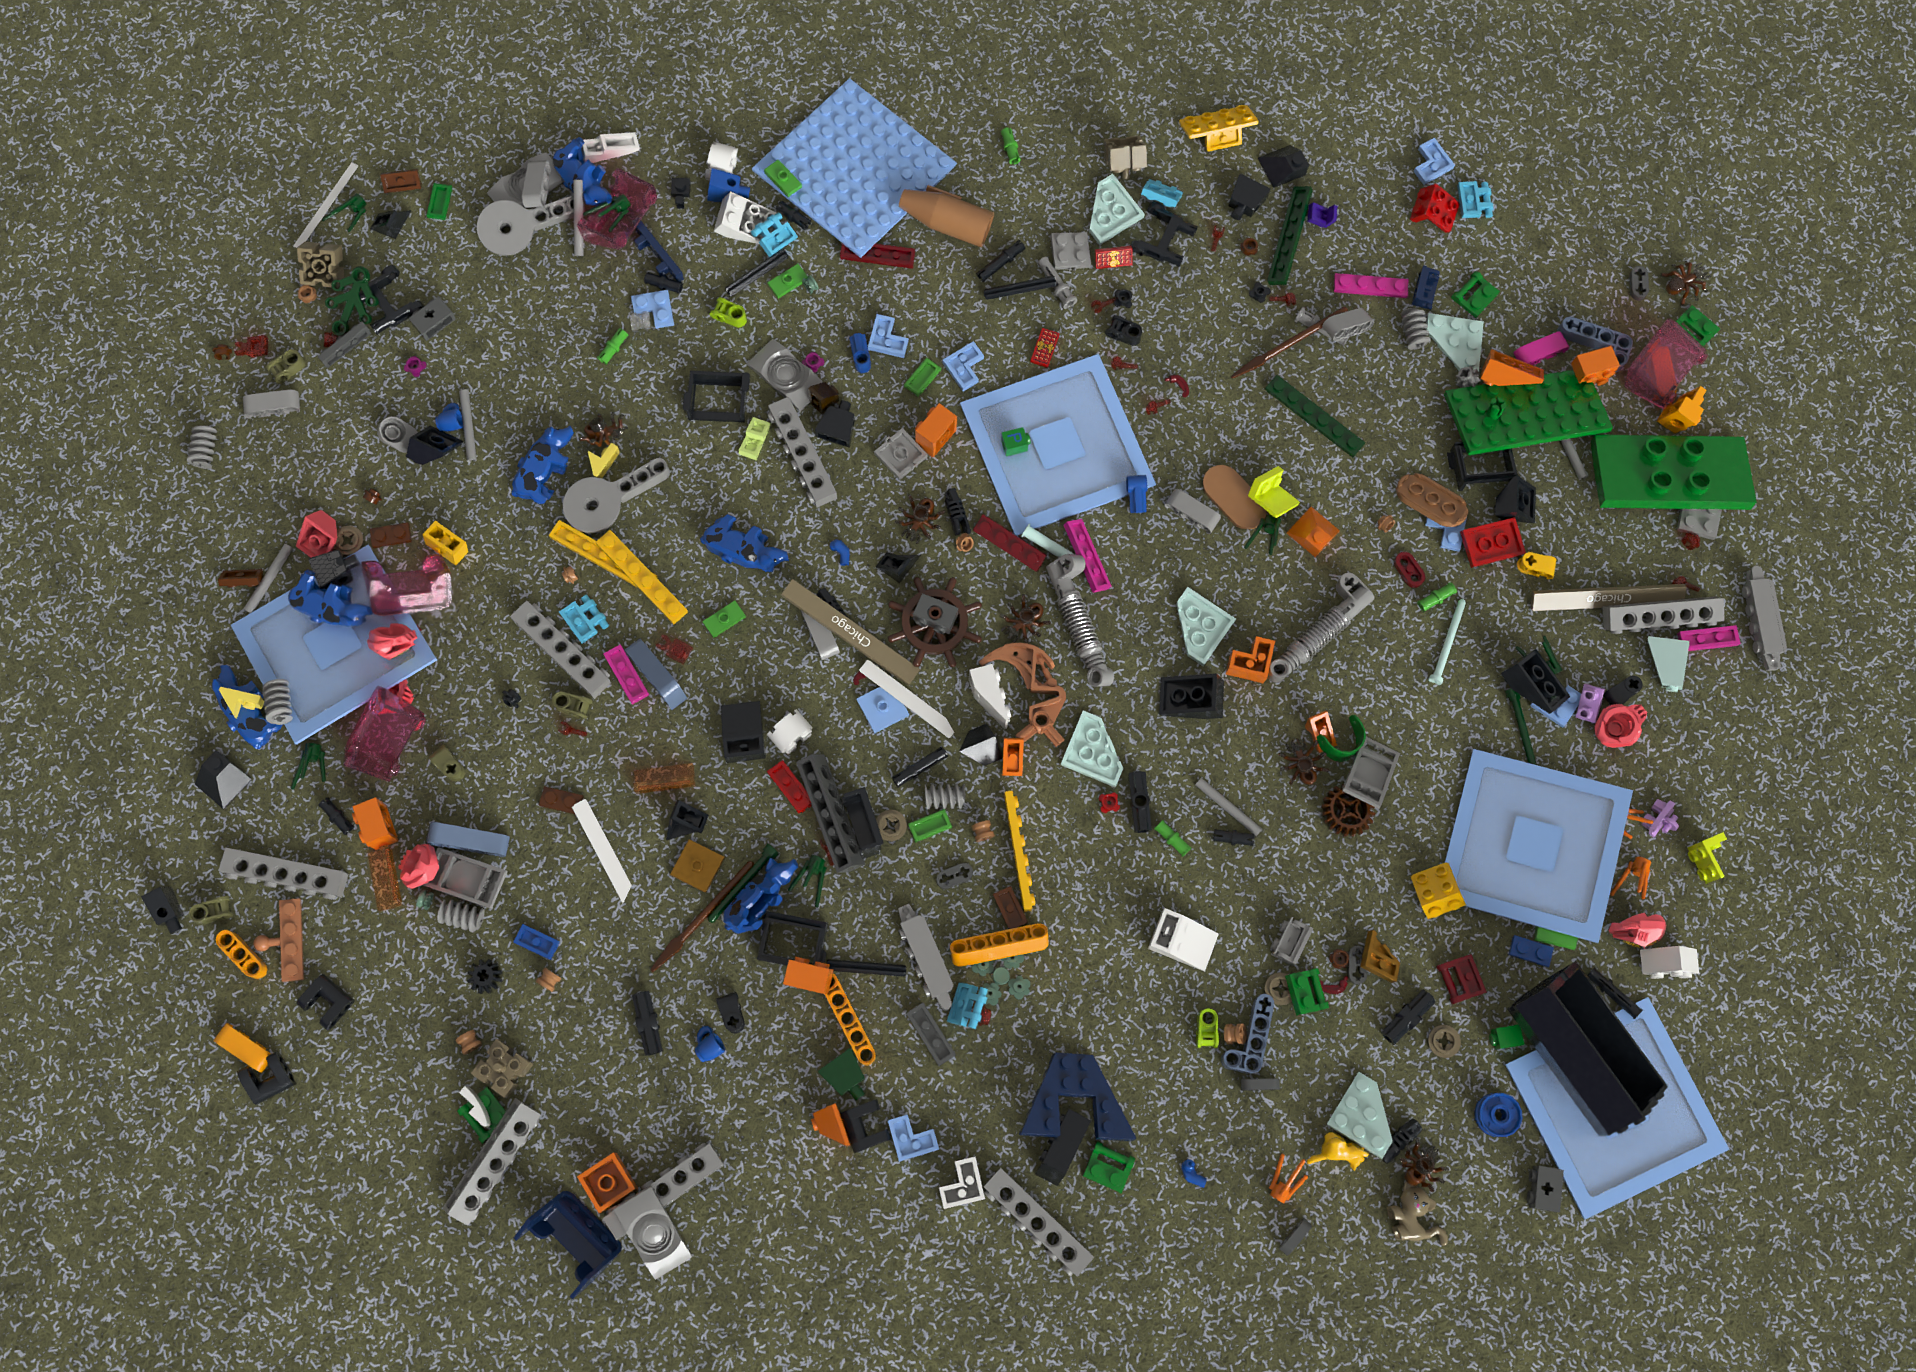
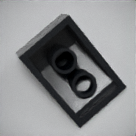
M1537 649L1519 658L1501 673L1505 682L1509 684L1512 690L1549 714L1570 698L1568 692Z
M1217 673L1161 677L1159 715L1196 719L1223 718L1224 680Z

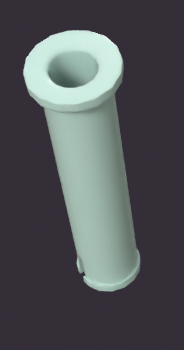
M1031 524L1027 525L1021 537L1025 536L1058 558L1065 554H1074L1030 527Z

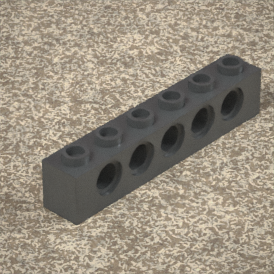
M811 754L796 762L836 872H851L865 865L825 755Z

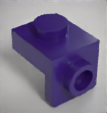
M1314 202L1309 205L1308 222L1324 228L1336 222V205H1332L1329 208Z

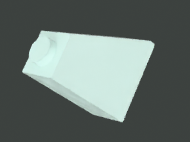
M1648 636V645L1661 686L1669 692L1682 690L1689 641Z

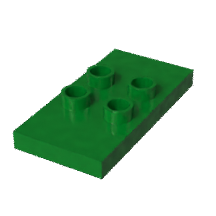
M1594 435L1591 440V452L1600 508L1751 510L1757 503L1744 437Z

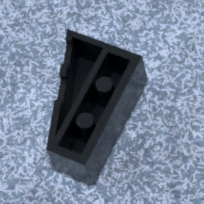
M1068 1109L1065 1115L1061 1113V1136L1049 1137L1048 1143H1050L1048 1150H1043L1039 1158L1041 1164L1036 1172L1037 1176L1056 1186L1059 1185L1070 1167L1091 1120L1071 1109Z

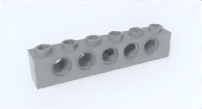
M789 396L768 405L769 413H767L769 421L771 424L775 423L777 427L775 429L776 435L779 440L783 439L785 443L782 445L787 456L791 455L793 460L790 462L794 471H799L801 475L798 478L802 487H806L809 492L806 493L811 504L814 503L816 508L837 499V492ZM783 419L790 420L788 423H781ZM791 435L798 436L796 439H789ZM798 451L806 452L804 455L801 456L796 454ZM806 467L814 468L810 472L804 470ZM814 483L822 484L818 488L812 486Z
M1716 596L1602 606L1603 626L1611 634L1623 633V630L1629 629V632H1641V628L1660 630L1662 626H1667L1668 629H1677L1679 625L1685 624L1686 627H1698V623H1705V625L1710 626L1724 621V598ZM1703 608V614L1699 616V610ZM1684 609L1685 614L1681 618L1680 612ZM1665 611L1666 616H1665V618L1662 620V619H1661V614H1662V612ZM1646 613L1647 618L1645 621H1642V616ZM1627 614L1628 620L1624 623L1623 617Z
M528 601L523 603L510 618L595 699L611 684L608 672L603 668L599 670L595 666L596 661L589 654L585 656L581 653L583 649L576 642L571 643L568 640L569 635L563 629L558 631L554 627L556 623L549 616L545 618L537 604L533 603L531 605ZM533 620H539L538 625L531 626ZM547 633H553V636L551 638L544 639V636ZM560 646H567L565 651L558 652ZM573 659H580L577 665H571ZM587 672H594L591 678H585Z
M226 847L218 870L224 873V877L237 880L238 877L245 878L244 882L256 884L257 881L264 882V886L271 888L281 885L284 886V890L291 892L301 889L304 890L303 894L315 896L316 893L323 894V898L335 900L336 897L342 898L349 875L344 871ZM247 862V869L245 871H241L242 865ZM267 866L266 874L261 876V869ZM287 870V876L284 879H280V874ZM306 874V881L300 884V877ZM326 878L325 886L320 888V881Z
M514 1099L443 1206V1210L449 1216L467 1226L477 1218L480 1207L490 1198L491 1190L495 1184L502 1180L503 1172L507 1166L513 1163L516 1152L520 1147L524 1146L528 1139V1134L538 1125L539 1117L541 1116L538 1111L519 1099ZM522 1121L521 1127L514 1130L515 1124ZM506 1140H510L509 1145L505 1148H502L503 1142ZM498 1158L497 1163L494 1166H490V1162ZM481 1177H486L484 1183L477 1184ZM468 1196H474L471 1202L465 1203Z
M705 1142L694 1149L695 1154L690 1157L685 1155L677 1161L678 1166L672 1170L670 1167L659 1174L661 1178L655 1182L650 1180L641 1188L644 1190L651 1185L665 1208L725 1165L711 1143L707 1145ZM698 1158H701L704 1162V1167L700 1171L695 1170L693 1166L694 1161ZM679 1171L686 1173V1180L683 1183H678L676 1180V1174ZM662 1183L667 1184L669 1188L665 1196L660 1195L658 1192V1188ZM634 1192L631 1193L630 1195H628V1196H627L626 1198H624L623 1200L625 1201V1200L629 1199L630 1197L634 1196L635 1193H634ZM614 1205L606 1211L607 1216L603 1220L615 1239L619 1240L627 1234L613 1209L617 1205Z
M1001 1168L983 1186L986 1189L984 1194L992 1202L996 1199L1001 1204L999 1209L1007 1216L1012 1214L1017 1219L1015 1224L1023 1232L1027 1229L1033 1234L1030 1238L1038 1246L1043 1244L1048 1249L1046 1254L1054 1261L1059 1259L1064 1264L1061 1268L1070 1277L1073 1274L1078 1277L1093 1260L1094 1256ZM1004 1187L1009 1188L1012 1193L1011 1198L1008 1200H1003L1000 1197V1191ZM1019 1202H1023L1027 1206V1211L1023 1215L1017 1214L1015 1210ZM1035 1217H1039L1043 1223L1042 1227L1038 1230L1033 1229L1031 1226V1221ZM1050 1232H1055L1058 1236L1057 1243L1053 1245L1047 1242V1235ZM1066 1247H1071L1074 1252L1073 1257L1069 1260L1064 1259L1062 1255L1063 1249Z

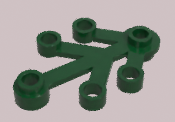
M363 266L355 267L351 272V276L341 280H334L331 284L334 291H343L345 286L353 284L350 291L336 297H328L325 300V305L329 309H335L340 303L347 301L340 320L332 324V331L335 335L344 336L349 332L348 321L354 305L359 314L360 322L364 324L372 322V316L366 312L360 298V289L362 288L367 306L375 307L378 305L379 300L372 294L368 284L370 272ZM361 272L364 275L363 279H360L359 274ZM337 282L340 283L339 289L336 287ZM371 298L374 299V303H373V304H370V299H371ZM331 300L334 301L333 306L330 305ZM365 315H366L367 318H368V320H367L366 322L363 320V317H364ZM341 325L344 326V331H343V332L340 331V326H341Z

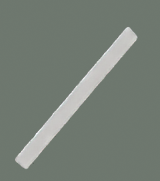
M354 163L349 165L293 247L297 248L307 241L358 168V165Z
M867 660L859 669L861 673L946 737L950 738L953 735L954 731L943 715L871 661Z
M584 799L576 803L572 808L622 903H624L632 885L587 800Z

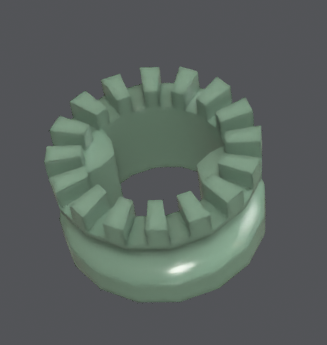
M811 275L808 276V279L802 280L804 287H806L810 294L813 293V290L817 291L819 289L817 282Z
M422 890L418 896L416 906L419 908L423 906L425 910H428L431 905L429 902H432L430 900H433L434 893H427L426 890Z

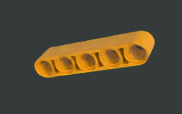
M1039 923L955 940L950 945L952 963L955 966L961 967L1044 950L1049 945L1048 929L1044 924Z
M833 974L834 985L829 988V992L825 996L858 1061L862 1065H871L876 1059L875 1051L836 975ZM837 995L844 998V1002L840 1006L833 1004V998ZM851 1014L853 1016L852 1023L844 1024L842 1022L843 1015ZM854 1032H860L863 1035V1039L858 1043L851 1040ZM865 1050H869L872 1053V1058L869 1061L861 1059V1053Z

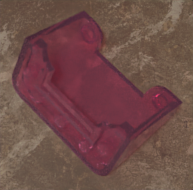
M616 168L612 174L616 178L615 184L610 185L611 196L613 198L624 194L631 204L627 208L629 212L623 216L612 232H609L608 229L621 212L616 213L613 209L602 217H598V214L611 206V204L600 209L594 218L588 216V221L581 218L577 227L584 241L593 245L619 250L626 245L627 239L650 206L656 202L657 194L654 185Z
M1668 318L1631 364L1624 387L1664 409L1668 403L1671 404L1676 398V387L1694 365L1697 366L1699 363L1703 364L1708 356L1706 354L1707 349L1676 321Z
M442 554L425 557L422 562V570L383 574V569L379 562L362 561V572L372 612L378 616L442 610L449 607L452 602L451 572Z
M377 686L347 740L343 766L390 782L393 775L396 776L399 772L398 758L412 732L417 731L419 728L422 729L425 725L426 718L424 713L388 689Z

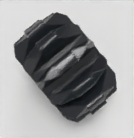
M480 959L479 966L473 963L472 968L475 970L468 971L467 973L472 976L467 980L468 983H473L471 989H478L479 994H483L484 991L490 994L492 991L491 986L497 990L499 987L495 982L503 981V979L497 977L503 974L502 970H497L499 964H492L490 959L486 963ZM486 972L489 975L488 979H482V973L485 974Z

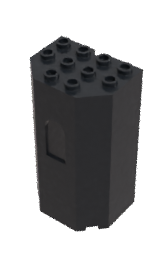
M1576 961L1541 981L1507 1008L1598 1136H1609L1615 1132L1621 1134L1629 1128L1628 1125L1642 1123L1646 1119L1645 1116L1652 1112L1651 1108L1659 1103L1658 1100L1665 1096L1663 1092L1667 1089V1084Z

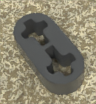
M1643 266L1634 267L1629 275L1630 295L1637 301L1645 299L1649 293L1648 271ZM1637 272H1639V275H1642L1640 280H1638V275H1635ZM1639 286L1640 291L1643 292L1641 295H1639V292L1636 291Z
M962 863L943 870L937 875V885L941 889L946 890L968 882L972 878L973 869L969 864ZM961 868L970 871L967 873L966 878L963 875L956 877V874L961 872ZM942 875H945L946 877H954L953 879L949 880L948 885H945V883H940V880H942Z
M1358 945L1350 948L1348 951L1347 977L1355 985H1359L1367 979V970L1360 967L1362 957L1359 958L1358 964H1356V957L1352 956L1356 949L1363 956L1364 948ZM1356 967H1358L1359 974H1362L1358 981H1356V977L1352 976V973L1356 972Z
M1279 1079L1240 1080L1241 1091L1280 1090Z
M1305 1218L1301 1219L1281 1243L1279 1249L1288 1256L1310 1231L1312 1225Z

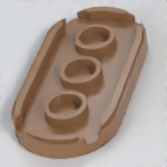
M1217 465L1206 472L1203 479L1204 493L1236 527L1249 530L1258 527L1261 518L1265 519L1267 511L1248 496L1251 487L1233 468L1226 465Z
M1417 473L1414 475L1407 474L1401 477L1397 484V496L1404 504L1442 526H1458L1465 521L1468 515L1467 504L1462 497L1425 475Z

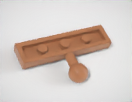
M301 899L279 900L280 937L269 938L265 935H260L255 938L253 945L258 951H266L271 946H280L282 982L304 980Z

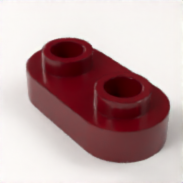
M1400 552L1395 557L1394 566L1405 583L1412 588L1420 587L1425 581V573L1413 555L1409 552ZM1400 561H1406L1407 565H1402ZM1411 576H1416L1417 581H1413Z

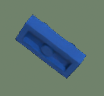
M522 924L513 943L551 960L560 941Z
M1514 935L1508 955L1548 968L1554 947Z

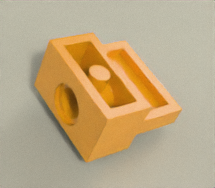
M1699 386L1679 396L1676 403L1664 407L1657 422L1673 433L1685 431L1688 427L1696 426L1702 418L1701 414L1704 409L1699 405L1703 402V396L1707 390Z

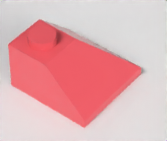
M322 510L305 516L296 547L310 558L333 551L337 540L336 520Z

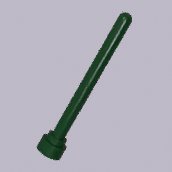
M1511 688L1505 690L1506 699L1512 702L1527 761L1530 764L1537 765L1520 704L1521 695Z
M767 843L763 848L764 851L761 853L760 859L709 915V922L713 923L718 919L770 858L776 859L780 854L777 850Z

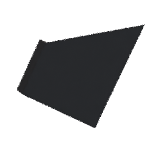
M392 210L379 213L370 229L396 239L412 210L402 212Z
M886 552L876 565V568L900 583L921 555H896Z
M987 723L968 731L959 750L960 753L983 766L1002 759L996 737Z
M677 800L669 818L666 840L695 832L702 833L709 815Z

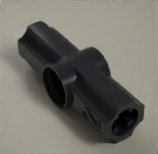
M1134 771L1128 773L1134 833H1146L1152 831L1146 772ZM1136 798H1141V799H1143L1144 802H1145V805H1144V806H1138V805L1135 803V799H1136Z
M1422 989L1408 1004L1402 1007L1403 1009L1398 1014L1394 1015L1395 1018L1381 1031L1383 1037L1392 1045H1395L1408 1030H1412L1422 1020V1016L1436 1002L1434 997Z
M650 991L632 995L637 1016L635 1017L638 1033L642 1038L645 1056L664 1052L659 1034L660 1025L657 1024L656 1020L658 1016L654 1012Z

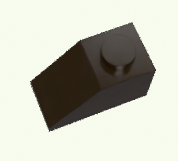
M826 382L808 388L810 404L822 415H824L829 406H834L839 402V392L833 385L829 386Z

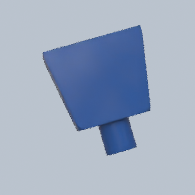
M712 168L707 201L722 202L723 198L730 192L744 198H749L750 187L739 185L740 176Z

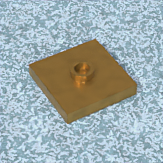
M689 839L670 875L707 893L725 857Z

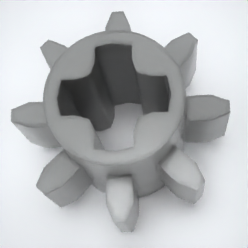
M1471 366L1462 368L1458 375H1456L1459 387H1475L1478 385V382L1481 381L1478 377L1480 375L1477 369L1473 370Z

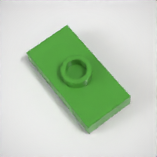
M779 160L764 169V173L787 197H790L802 188V183Z
M796 264L767 283L779 299L803 284L802 280L808 279V276L800 265Z
M733 601L702 622L712 637L715 638L746 618V615L737 602Z

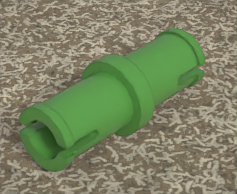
M1004 128L1001 130V135L1009 163L1011 165L1012 162L1013 165L1018 164L1021 159L1017 150V141L1014 140L1012 129Z
M618 328L612 339L606 342V347L597 359L607 365L615 352L618 353L619 347L629 335L623 329Z
M1450 582L1439 590H1433L1429 596L1419 600L1417 604L1425 612L1436 604H1442L1444 599L1456 594V587Z
M1164 820L1154 828L1167 840L1166 843L1168 845L1171 844L1182 857L1191 849L1179 836V833L1174 832Z

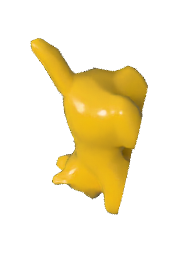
M1330 1132L1324 1136L1325 1141L1322 1145L1321 1154L1311 1156L1306 1162L1311 1164L1325 1159L1346 1160L1355 1171L1356 1167L1364 1161V1157H1368L1369 1153L1364 1151V1148L1358 1144L1346 1143L1339 1134Z

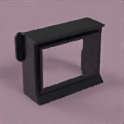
M690 371L688 392L684 393L683 410L687 412L688 420L745 423L750 374L748 372ZM696 385L741 387L740 413L694 411Z
M1463 441L1455 442L1450 449V453L1447 452L1450 469L1455 472L1458 490L1463 491L1467 484L1510 482L1514 476H1519L1512 448L1502 450L1506 472L1467 475L1463 453L1466 452Z
M863 787L844 793V797H841L844 807L847 808L860 847L861 858L865 859L880 854L879 850H881V845L884 842L866 788Z
M766 911L757 960L788 966L789 960H795L765 954L771 922L819 930L813 963L809 962V964L815 965V961L825 963L827 953L823 948L828 928L827 922Z

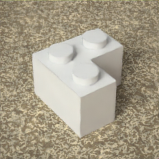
M1672 946L1640 950L1642 973L1650 975L1651 979L1664 978L1663 974H1670V977L1692 978V974H1699L1697 949Z
M976 1157L955 1161L959 1183L939 1188L943 1209L985 1199Z

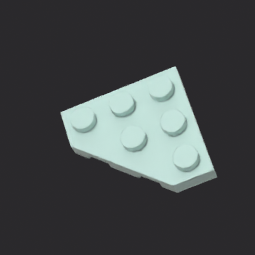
M1114 174L1098 182L1089 232L1099 245L1140 221L1145 216L1144 212Z
M1428 313V328L1426 330L1429 331V337L1436 342L1440 350L1453 362L1457 370L1460 371L1464 367L1471 366L1473 370L1477 369L1479 371L1484 321Z
M1187 587L1176 603L1186 653L1188 657L1204 666L1236 618Z
M1083 711L1061 765L1116 787L1123 766L1106 732L1102 718Z
M1358 1072L1327 1125L1383 1159L1393 1140L1377 1082Z

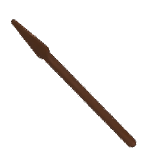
M1346 307L1338 309L1265 354L1255 357L1236 371L1231 378H1236L1264 365L1267 360L1323 328V323L1329 317L1347 312L1348 309Z
M748 861L677 938L670 941L650 969L651 972L656 971L681 950L685 940L754 865L753 861Z

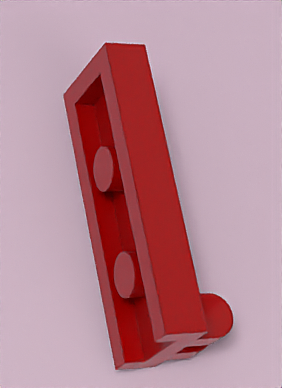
M783 760L767 771L768 775L798 814L800 812L803 813L807 807L810 808L812 806L806 789Z

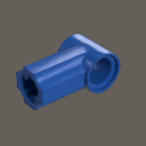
M861 333L853 334L849 337L854 366L858 372L866 373L871 368L865 334Z
M1126 476L1130 513L1147 512V476Z

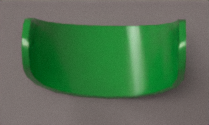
M1352 714L1349 717L1356 736V747L1350 752L1338 750L1329 743L1325 736L1321 734L1317 736L1320 748L1333 761L1343 762L1349 760L1363 746L1366 732L1362 722L1356 715Z

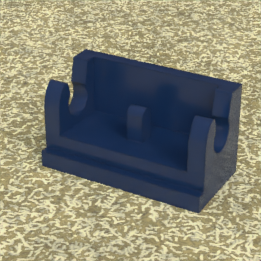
M1423 265L1419 272L1411 305L1428 310L1432 309L1440 271Z

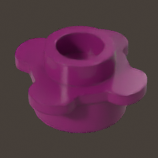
M810 352L806 359L802 361V364L810 368L814 373L825 363L824 359L820 358L815 352Z
M412 356L404 365L405 372L412 373L414 377H419L420 372L427 367V364L424 361H420L416 356Z

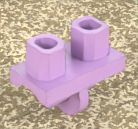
M1584 684L1576 718L1593 723L1597 722L1604 688Z
M1657 799L1652 806V811L1659 814L1658 817L1655 818L1647 813L1644 818L1652 820L1653 824L1641 822L1649 830V834L1653 838L1661 828L1663 832L1667 833L1669 829L1676 831L1679 827L1675 822L1678 819L1676 815L1673 814L1669 818L1674 812L1673 807L1675 805L1671 800L1666 803Z

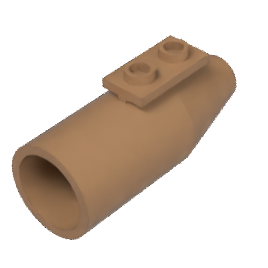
M927 185L926 191L904 189L899 201V207L928 228L981 248L985 243L994 218V212L965 202L960 196Z

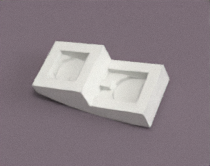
M464 1086L459 1093L474 1106L469 1114L483 1127H489L491 1121L483 1102L470 1087Z

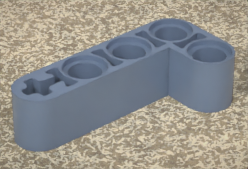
M1566 317L1557 329V332H1562L1566 340L1597 350L1612 346L1620 364L1615 372H1619L1629 359L1633 341L1627 334L1574 317Z
M640 638L624 650L671 710L688 699L676 680Z
M431 822L425 844L506 857L510 836Z
M1262 994L1254 999L1244 1050L1242 1052L1231 1049L1224 1052L1221 1056V1063L1225 1068L1246 1074H1254L1261 1070L1274 1008V1000L1270 995ZM1265 999V1003L1268 1006L1263 1009L1262 1014H1256L1262 1011V1005L1259 1002ZM1256 1019L1263 1021L1264 1027L1262 1030L1256 1028ZM1252 1039L1259 1041L1260 1047L1258 1050L1251 1047ZM1228 1054L1235 1056L1236 1062L1234 1065H1230L1227 1062L1226 1057ZM1248 1059L1255 1061L1256 1067L1254 1070H1250L1247 1067Z

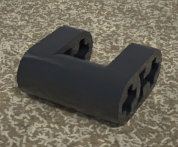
M322 974L300 996L296 1004L304 1011H307L321 996L331 1005V1008L324 1014L319 1024L326 1030H330L353 1005L355 1000L325 974Z
M278 1051L267 1056L268 1065L274 1075L259 1082L249 1066L237 1071L242 1086L255 1105L296 1085L289 1067Z
M877 1099L840 1113L854 1153L891 1140L888 1129L868 1136L861 1117L880 1110Z

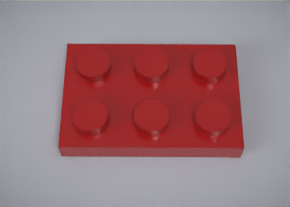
M1515 517L1460 531L1471 568L1526 554Z

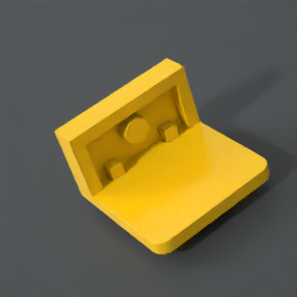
M1442 863L1411 876L1427 919L1438 917L1441 914L1457 910L1466 905L1449 863Z

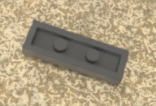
M363 322L354 325L347 334L339 337L333 345L324 349L317 357L328 369L367 338L371 332Z
M924 1003L906 1013L938 1066L956 1056Z

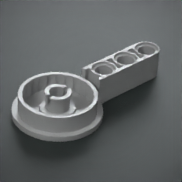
M574 195L546 204L544 207L530 210L509 200L493 202L485 207L479 215L477 221L478 237L489 251L497 255L510 256L517 254L529 245L534 230L538 231L574 218V209L572 208ZM583 201V213H584V212H585V205H584V201ZM557 209L563 210L561 215L554 214ZM540 215L546 216L543 221H538L537 217ZM505 227L511 228L508 233H502V230Z
M656 458L614 482L598 477H588L575 482L567 490L563 499L565 518L572 527L581 532L598 533L608 529L614 524L619 515L621 501L624 503L669 477L670 470L666 461ZM664 467L663 471L656 472L657 468ZM643 476H647V477H648V478H647L645 481H643V482H640V481H639L640 478L643 477ZM625 486H631L628 491H623ZM597 504L595 510H589L591 505Z

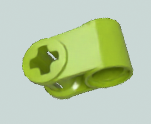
M722 297L717 299L714 310L710 312V316L713 319L734 327H743L747 322L744 308Z
M1204 1009L1197 1016L1196 1047L1213 1046L1214 1049H1218V1015L1213 1009ZM1205 1012L1212 1016L1210 1024H1206L1202 1019Z

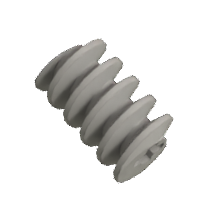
M1408 308L1401 312L1409 350L1420 349L1431 341L1430 337H1426L1429 335V331L1425 330L1428 328V325L1424 323L1426 322V317H1422L1425 311L1417 308Z
M195 426L191 431L192 435L190 437L191 442L189 443L190 449L188 450L187 462L198 468L211 469L212 465L207 462L213 461V458L208 455L214 454V451L209 448L215 447V443L211 441L216 440V436L211 433H217V430L209 426Z
M285 679L271 680L263 685L266 720L271 724L282 725L293 719L290 716L292 710L290 709L291 702L289 701L290 695L288 694L290 689L287 687L289 681Z
M925 784V804L927 809H930L931 804H934L935 809H938L939 804H942L943 809H946L948 803L951 809H954L956 803L959 809H962L965 803V784L962 785L961 789H959L958 784H955L953 789H951L950 784H947L945 790L942 784H939L937 790L934 784H931L929 790Z
M444 899L440 905L437 920L440 924L446 923L447 926L453 925L455 928L461 926L462 930L469 928L470 932H475L482 925L485 909L482 908L477 913L476 906L469 911V904H466L462 909L461 902H458L454 907L453 900H450L447 905Z

